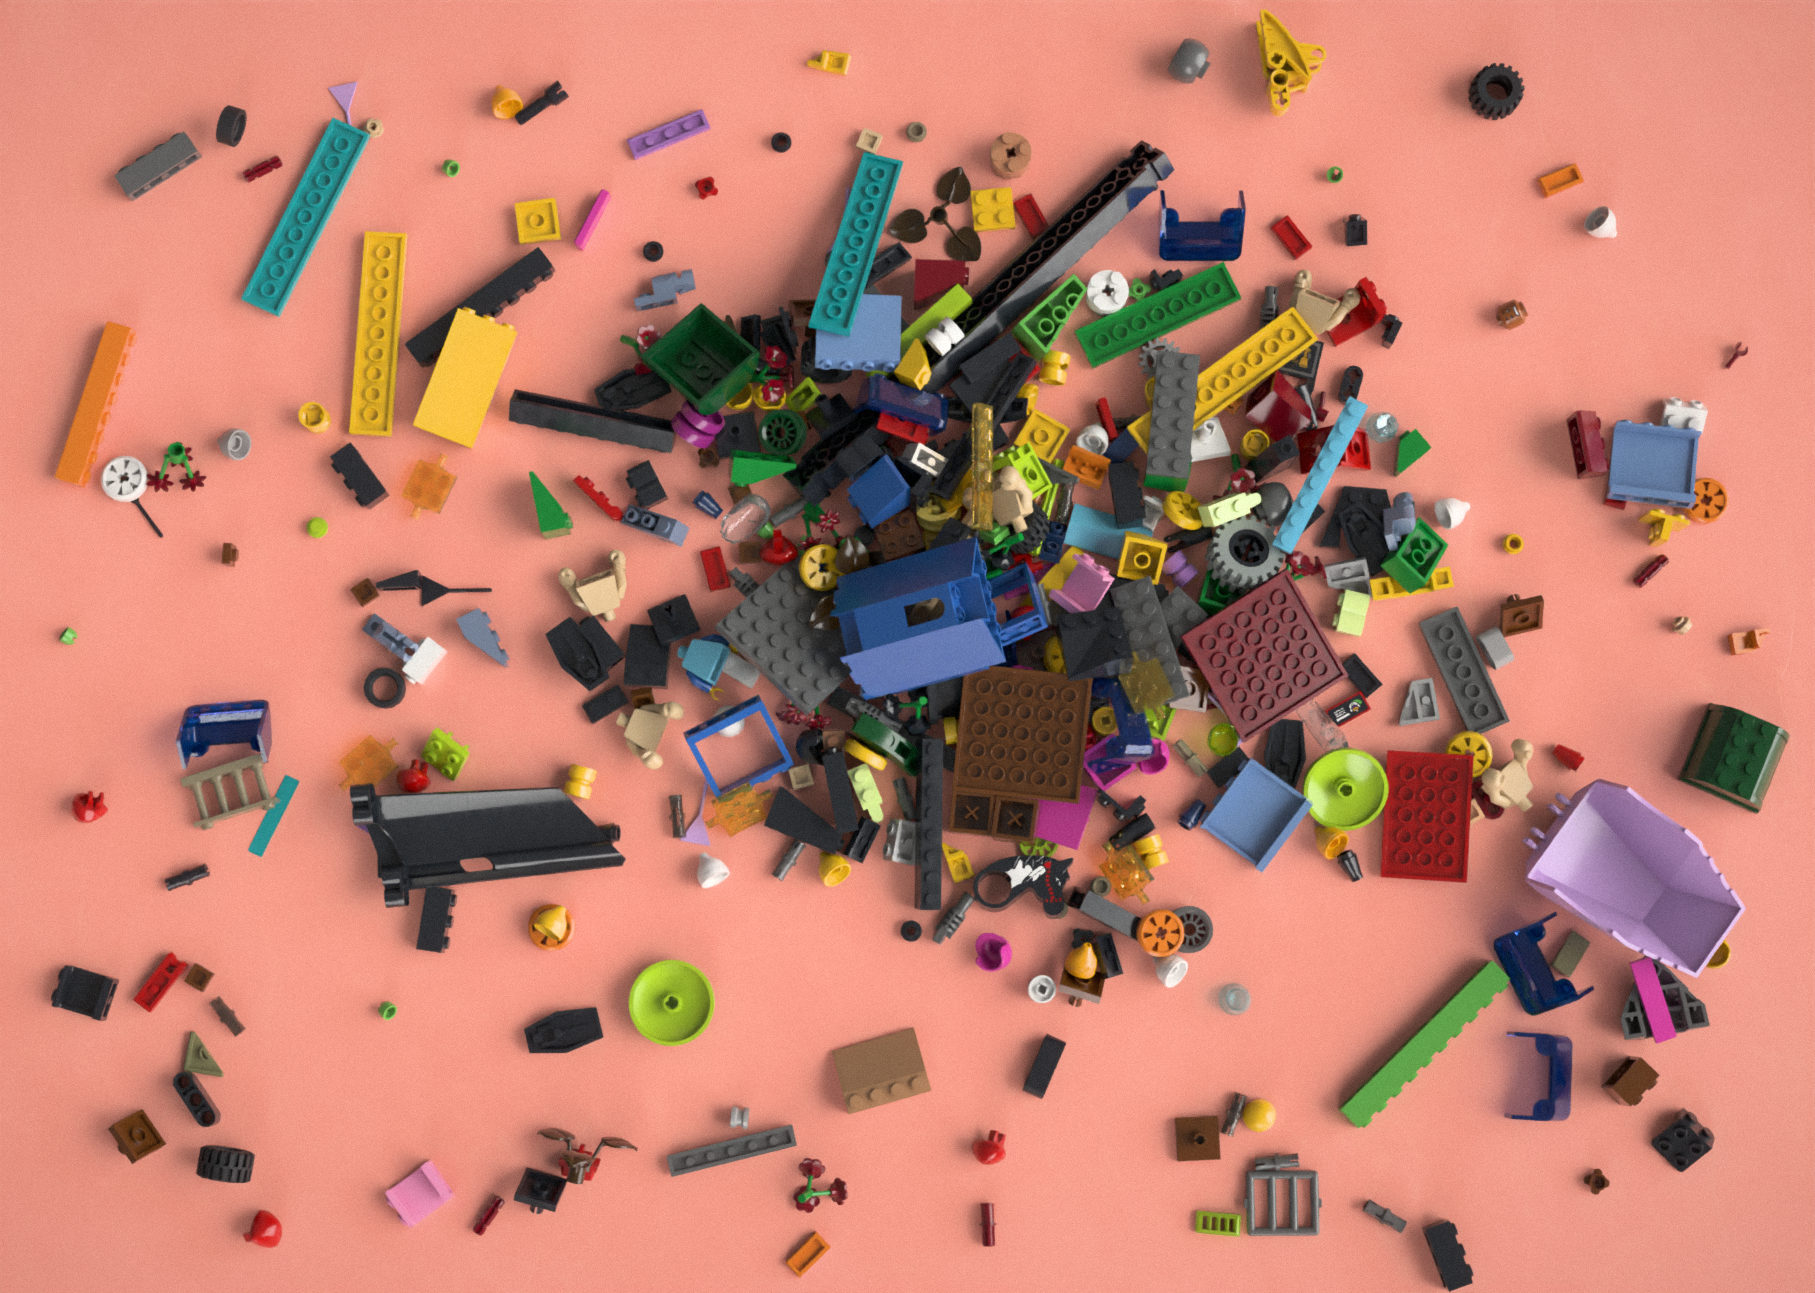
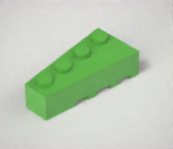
M1075 274L1069 277L1011 330L1012 334L1038 362L1048 353L1053 342L1057 339L1060 331L1087 291V287Z

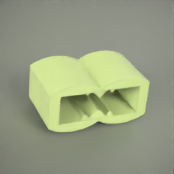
M1347 589L1343 591V594L1339 593L1336 603L1339 606V612L1334 614L1332 620L1335 632L1355 637L1361 636L1370 595Z

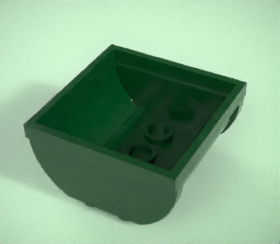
M702 303L641 355L642 361L650 370L659 374L703 415L716 413L749 383L756 371L760 357L759 351Z
M1709 703L1678 781L1754 814H1758L1762 809L1763 800L1784 748L1790 739V734L1781 727L1742 710Z

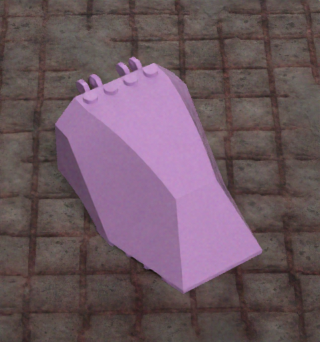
M1598 778L1575 792L1570 800L1564 795L1556 793L1554 797L1565 805L1564 809L1561 811L1556 805L1551 803L1548 804L1547 808L1558 816L1546 834L1534 826L1530 829L1534 836L1541 839L1538 845L1530 838L1525 837L1522 841L1526 846L1534 850L1526 860L1525 882L1541 895L1624 946L1697 978L1746 909L1738 895L1724 879L1723 873H1720L1713 863V858L1703 848V843L1687 828L1682 827L1660 812L1629 786Z

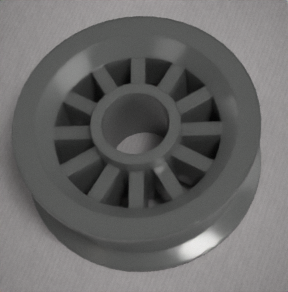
M1185 906L1172 912L1178 918L1180 916L1183 917V927L1189 923L1195 929L1191 936L1184 933V938H1186L1185 944H1181L1177 951L1195 953L1201 951L1210 943L1213 936V924L1205 911L1198 907ZM1186 914H1190L1189 921L1187 920ZM1193 915L1197 916V918L1195 919L1194 922H1193ZM1199 920L1203 922L1202 924L1197 925V922ZM1204 926V931L1198 930V928ZM1197 933H1201L1204 935L1201 938L1199 935H1197ZM1194 937L1199 940L1197 944L1195 942ZM1189 938L1191 939V942H1192V945H1191V946H1188V944H1189Z

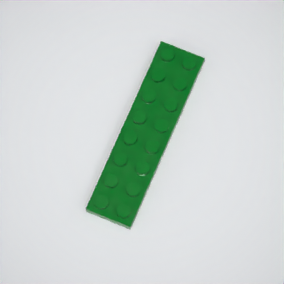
M1224 262L1075 330L1074 333L1091 368L1094 369L1146 345L1148 341L1152 342L1156 338H1161L1234 304L1242 298Z

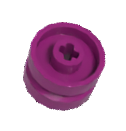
M686 399L682 404L681 410L672 418L671 425L676 433L688 443L699 448H708L715 439V434H718L724 427L725 420L719 411L710 415L701 414Z

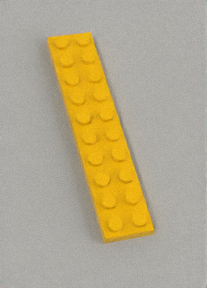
M365 231L349 428L350 435L392 437L408 237L406 233Z
M1291 307L1198 375L1193 431L1318 340L1294 307ZM1152 409L1127 427V430L1146 455L1148 453Z

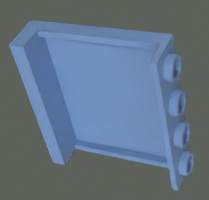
M863 294L850 337L817 329L815 368L824 370L842 369L845 371L852 369L895 371L900 363L902 296Z
M1630 420L1617 421L1613 427L1607 499L1691 509L1696 502L1694 486L1698 441L1702 431H1696L1695 428L1691 427L1679 429L1672 425L1654 426L1649 422L1637 424L1632 423Z
M1250 757L1248 761L1244 759L1237 768L1240 771L1235 778L1231 776L1224 786L1227 790L1224 794L1221 795L1219 793L1213 800L1212 804L1215 806L1212 810L1204 812L1200 818L1202 822L1200 828L1209 831L1254 864L1257 870L1263 872L1313 806V802Z

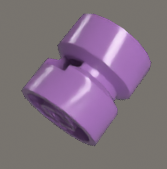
M1181 550L1170 557L1162 566L1164 574L1167 577L1171 576V582L1180 588L1184 587L1199 573L1192 563H1187L1188 558Z

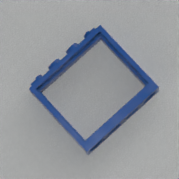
M1027 563L987 580L992 589L991 599L1028 584L1034 610L1000 624L1002 647L1048 627L1035 577Z
M759 694L683 732L719 803L731 800L734 795L741 791H749L753 788V785L759 782H766L773 775L779 772H786L794 765ZM760 711L783 758L719 790L695 743Z

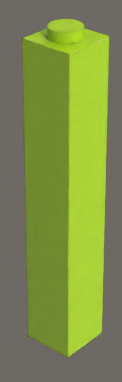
M959 284L953 287L901 334L900 362L916 338L921 341L924 347L928 343L925 335L931 329H937L938 323L947 316L953 321L972 304V298ZM873 370L866 371L865 375L872 383L876 382L880 386L894 374V371Z

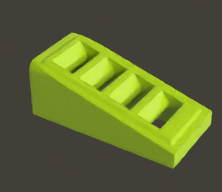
M1196 1210L1195 1233L1240 1237V1214ZM1203 1216H1207L1206 1229L1202 1228ZM1212 1217H1216L1215 1229H1211ZM1221 1218H1225L1224 1230H1220ZM1230 1219H1233V1231L1229 1230Z

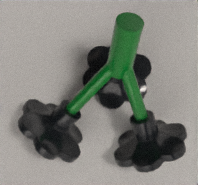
M983 518L982 521H978L975 524L972 536L977 537L978 544H983L985 541L980 538L979 532L990 524L987 518ZM1015 534L1003 539V543L991 549L987 548L980 551L982 560L985 562V559L989 557L994 568H1000L1003 571L1008 570L1009 566H1013L1015 563L1009 547L1023 541V534Z
M926 686L908 691V696L911 698L909 703L901 702L898 696L887 694L886 699L883 701L886 717L895 720L903 708L914 707L916 715L909 716V719L904 723V727L908 729L911 735H925L927 730L931 728L927 718L920 715L921 707H927Z

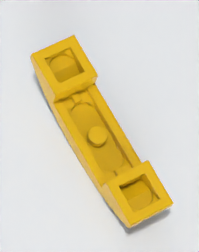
M1072 546L1061 557L1059 564L1056 563L1038 583H1044L1048 601L1051 602L1053 600L1049 597L1052 589L1061 590L1076 567L1078 561L1072 558L1073 555L1084 554L1079 548ZM1030 594L1020 606L1034 607Z
M1450 566L1435 569L1428 582L1411 594L1393 577L1369 580L1373 601L1408 597L1454 587Z

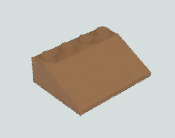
M914 1028L832 1051L848 1114L932 1091Z

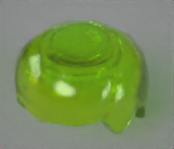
M1220 723L1210 729L1206 741L1210 751L1216 756L1222 757L1228 756L1236 750L1239 738L1234 726L1228 723Z

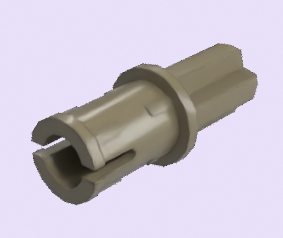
M1182 739L1173 744V749L1185 761L1184 765L1187 764L1198 778L1209 770L1196 756L1197 753H1193Z

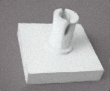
M1218 417L1206 420L1203 425L1193 431L1190 462L1230 455L1231 449Z

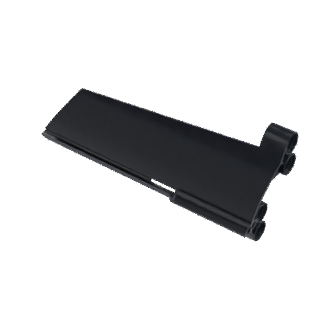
M373 783L350 786L354 825H366L381 864L386 908L409 906V890L620 867L626 861L624 855L613 846L612 842L559 787L376 795ZM484 857L492 863L493 868L490 870L468 872L461 866L460 861Z

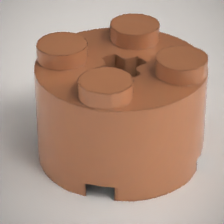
M1005 132L997 137L990 150V164L993 172L1003 179L1023 176L1030 166L1031 145L1022 135L1017 133Z

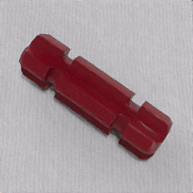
M278 156L270 158V161L266 160L252 167V170L247 169L243 171V176L250 183L255 180V177L260 178L272 172L273 168L278 169L282 167V161Z
M1664 554L1659 555L1655 561L1633 580L1635 585L1642 588L1669 563V559Z
M495 1196L491 1205L487 1207L480 1217V1222H477L473 1227V1231L477 1235L481 1236L487 1230L486 1227L491 1224L498 1214V1209H501L505 1204L501 1197Z

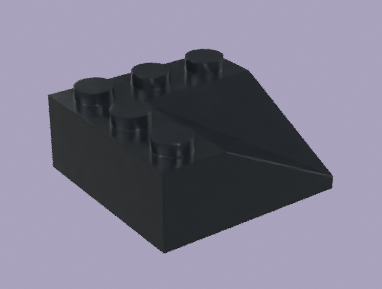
M1119 607L1056 615L1055 632L1068 681L1131 673L1133 655Z

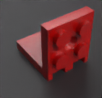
M1367 276L1360 279L1355 286L1361 298L1359 304L1346 314L1349 317V323H1339L1330 331H1326L1335 347L1377 326L1387 313V306L1384 300L1379 299L1376 294L1375 284L1369 281ZM1343 296L1340 297V298H1338V299H1336V300H1339V301L1342 302V301H1343Z
M889 388L875 429L907 440V444L921 443L925 445L929 437L927 430L935 419L936 414L933 412L936 409V405ZM898 410H903L907 413L906 421L898 420Z
M1334 425L1297 434L1300 452V471L1302 475L1310 473L1318 457L1316 455V448L1320 445L1322 450ZM1357 427L1336 468L1360 471L1371 470L1367 429Z

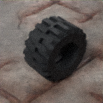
M1496 63L1491 64L1490 67L1487 65L1483 67L1482 71L1480 70L1472 81L1468 92L1471 95L1468 99L1469 102H1473L1471 107L1473 110H1478L1477 114L1479 116L1482 113L1485 115V119H1489V117H1492V120H1497L1499 117L1504 119L1507 115H1511L1519 105L1524 95L1525 86L1521 85L1523 79L1522 77L1518 78L1519 72L1517 70L1513 72L1511 70L1513 67L1510 65L1507 68L1504 67V63H1500L1499 66ZM1498 84L1503 87L1506 92V99L1496 100L1487 93L1486 85Z
M816 337L810 338L803 343L801 347L800 371L806 378L810 377L812 381L823 384H834L847 380L852 375L853 369L845 371L842 369L824 370L815 368Z
M1032 501L1033 513L1024 517L1028 529L1020 532L1023 534L1024 540L1009 547V550L1015 554H1027L1028 550L1032 552L1036 546L1039 548L1041 541H1045L1047 538L1045 534L1049 533V528L1047 527L1050 525L1047 519L1048 516L1034 501ZM1012 524L1004 525L1009 527L1010 535L1006 538L1018 534L1015 532Z
M203 1146L200 1148L196 1174L202 1178L220 1182H250L255 1154L232 1147Z

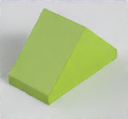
M807 377L786 398L785 403L790 410L796 413L802 410L805 412L816 404L815 398L821 393L812 379Z

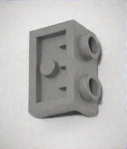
M890 819L886 829V843L882 850L883 860L908 865L915 864L916 822Z

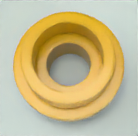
M1509 534L1503 540V549L1508 554H1518L1524 547V541L1518 534ZM1510 541H1514L1516 543L1515 548L1510 547Z

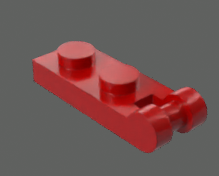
M578 475L573 480L613 521L617 522L623 518L620 508L618 506H611L608 503L610 499L602 491L598 493L593 488L595 484L587 476L583 479Z
M170 952L133 1000L149 1013H152L189 965L184 961L178 960L177 955ZM170 965L176 968L173 973L167 970Z

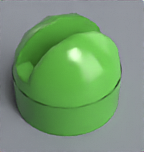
M452 159L444 161L442 165L444 174L449 177H455L459 173L460 165L458 162Z
M1337 166L1331 167L1327 171L1328 180L1332 183L1340 182L1343 178L1342 169ZM1335 169L1339 170L1335 180L1331 179Z
M768 521L756 533L763 539H770L773 537L774 527Z
M66 627L59 641L66 645L74 644L75 642L72 638H78L76 631Z
M389 1001L382 1002L381 1006L378 1007L379 1015L385 1020L392 1019L397 1012V1007Z

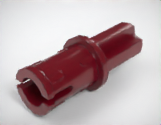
M980 1203L982 1245L984 1247L995 1246V1225H997L994 1222V1203Z

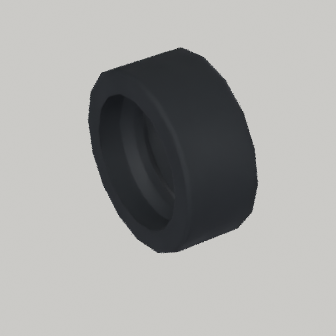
M230 105L223 109L216 129V139L219 143L236 147L239 144L246 127L247 114L245 110Z
M379 668L371 672L365 679L363 687L368 701L384 709L393 708L398 705L405 697L406 685L402 676L388 668ZM382 676L393 678L397 684L396 694L393 698L386 701L379 700L373 693L374 682Z

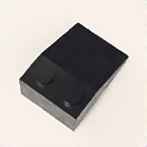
M630 624L624 671V685L626 687L668 689L671 644L662 647L653 625Z

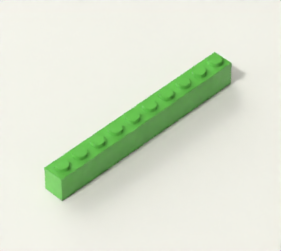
M1488 960L1338 1110L1356 1128L1361 1126L1365 1128L1373 1120L1371 1116L1376 1111L1378 1113L1383 1111L1388 1105L1386 1102L1391 1097H1397L1403 1090L1401 1087L1406 1082H1412L1418 1076L1416 1072L1421 1067L1426 1068L1433 1061L1431 1057L1436 1052L1441 1053L1448 1046L1446 1042L1451 1037L1456 1038L1463 1031L1461 1027L1466 1022L1471 1023L1478 1016L1476 1012L1482 1007L1484 1009L1493 1002L1492 997L1497 992L1499 994L1508 987L1507 982L1510 978L1493 960Z

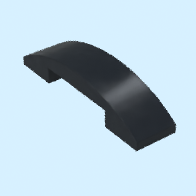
M957 397L945 398L943 411L945 417L963 422H974L975 419ZM1014 398L998 424L1026 418L1028 398Z

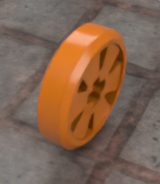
M1696 479L1694 486L1696 502L1691 509H1682L1686 516L1696 523H1713L1722 518L1729 507L1728 492L1715 479ZM1703 496H1705V499L1709 498L1710 500L1707 506H1705V503H1701Z
M547 904L539 907L531 915L528 923V933L532 942L537 947L546 951L563 949L572 941L575 935V920L567 909L565 912L566 931L560 941L547 937L534 927L535 919L541 913L556 908L558 906L556 904Z
M1156 909L1149 911L1140 919L1137 925L1136 936L1139 945L1145 952L1153 956L1165 957L1176 952L1181 946L1184 939V927L1181 920L1174 913L1168 910ZM1159 927L1165 930V933L1162 934L1163 938L1156 937L1155 935Z

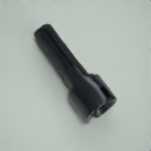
M557 80L545 88L543 96L515 115L517 122L523 125L550 105L557 106L569 98L565 90L560 91L562 89L560 82Z

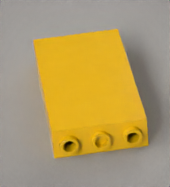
M464 307L463 310L458 308L413 426L473 449L518 332L514 331L515 327L503 322L502 325L494 323V318L487 315L479 317L475 315L476 311Z

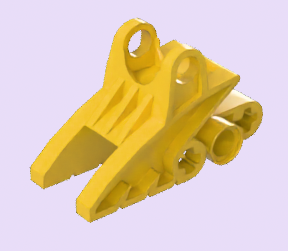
M1267 9L1259 12L1260 21L1255 23L1262 73L1269 80L1265 89L1269 109L1273 115L1280 117L1286 114L1290 106V93L1300 90L1303 94L1306 93L1312 80V75L1317 74L1322 67V63L1326 58V50L1320 45L1299 43L1277 17ZM1319 50L1323 57L1320 59L1317 56L1311 55V52ZM1318 65V68L1315 70L1309 69V67ZM1269 68L1275 70L1274 72H1272V74H1270L1271 72H1267ZM1278 99L1280 100V104L1283 105V107H1280V105L1277 104Z

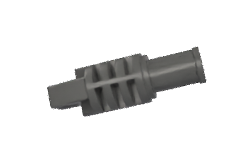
M1274 286L1265 287V300L1261 306L1259 331L1279 317V307L1277 305L1278 287H1275V289Z
M737 567L730 572V576L735 581L733 585L746 598L760 586L747 572L743 574Z
M851 697L846 705L845 710L855 718H858L860 712H863L889 727L897 734L902 724L887 718L883 711L866 702Z
M965 891L955 906L952 905L935 927L938 931L932 939L938 945H941L946 937L951 939L962 924L966 911L975 901L972 895Z

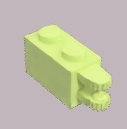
M1232 493L1198 506L1203 526L1215 527L1251 513L1250 508L1260 504L1262 499L1259 493Z
M867 763L848 770L847 773L863 811L868 810L870 817H872L871 819L875 823H880L884 817L880 807L883 801Z

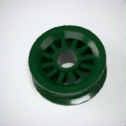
M787 409L774 410L766 414L761 420L758 430L759 440L764 449L773 455H791L803 447L807 438V427L803 418L798 413ZM782 427L785 429L784 437L780 435V430Z

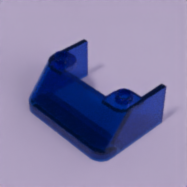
M1160 190L1158 212L1159 256L1166 261H1234L1238 259L1242 253L1246 214L1243 190H1239L1237 208L1223 210L1220 214L1219 222H1179L1178 212L1173 208H1166L1165 192Z
M878 373L862 380L854 413H859L867 408L930 428L928 432L929 437H933L946 430L949 401L945 399V395L936 392L930 394L887 380L885 375Z
M1098 678L1092 680L1091 696H1095L1098 699L1111 698L1119 736L1112 737L1107 741L1105 746L1107 756L1088 761V767L1095 774H1099L1151 758L1155 749L1139 685L1132 679Z
M250 700L200 704L188 707L184 712L175 741L182 769H187L190 757L204 756L210 746L250 743L252 750L261 752L263 763L268 762L272 746L271 713L268 701Z
M1556 911L1501 935L1493 943V948L1506 975L1510 978L1509 981L1523 1009L1531 1016H1536L1575 1002L1595 990L1593 986L1576 991L1574 985L1568 979L1555 980L1537 944L1546 936L1543 924L1556 917Z
M1507 1031V1036L1534 1037L1537 1052L1541 1055L1549 1056L1548 1099L1536 1101L1533 1105L1532 1115L1504 1113V1118L1534 1121L1566 1120L1571 1112L1573 1053L1571 1039L1565 1035Z

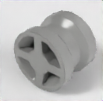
M732 1106L730 1127L741 1126L743 1129H748L750 1108L739 1109L737 1106Z

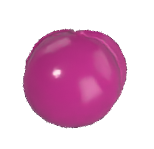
M1157 737L1144 738L1132 749L1131 757L1135 763L1139 764V769L1143 774L1154 775L1160 773L1169 763V748L1163 740Z
M983 933L976 940L975 948L979 957L976 958L975 962L981 969L993 972L1007 967L1012 958V949L1004 937L995 933Z

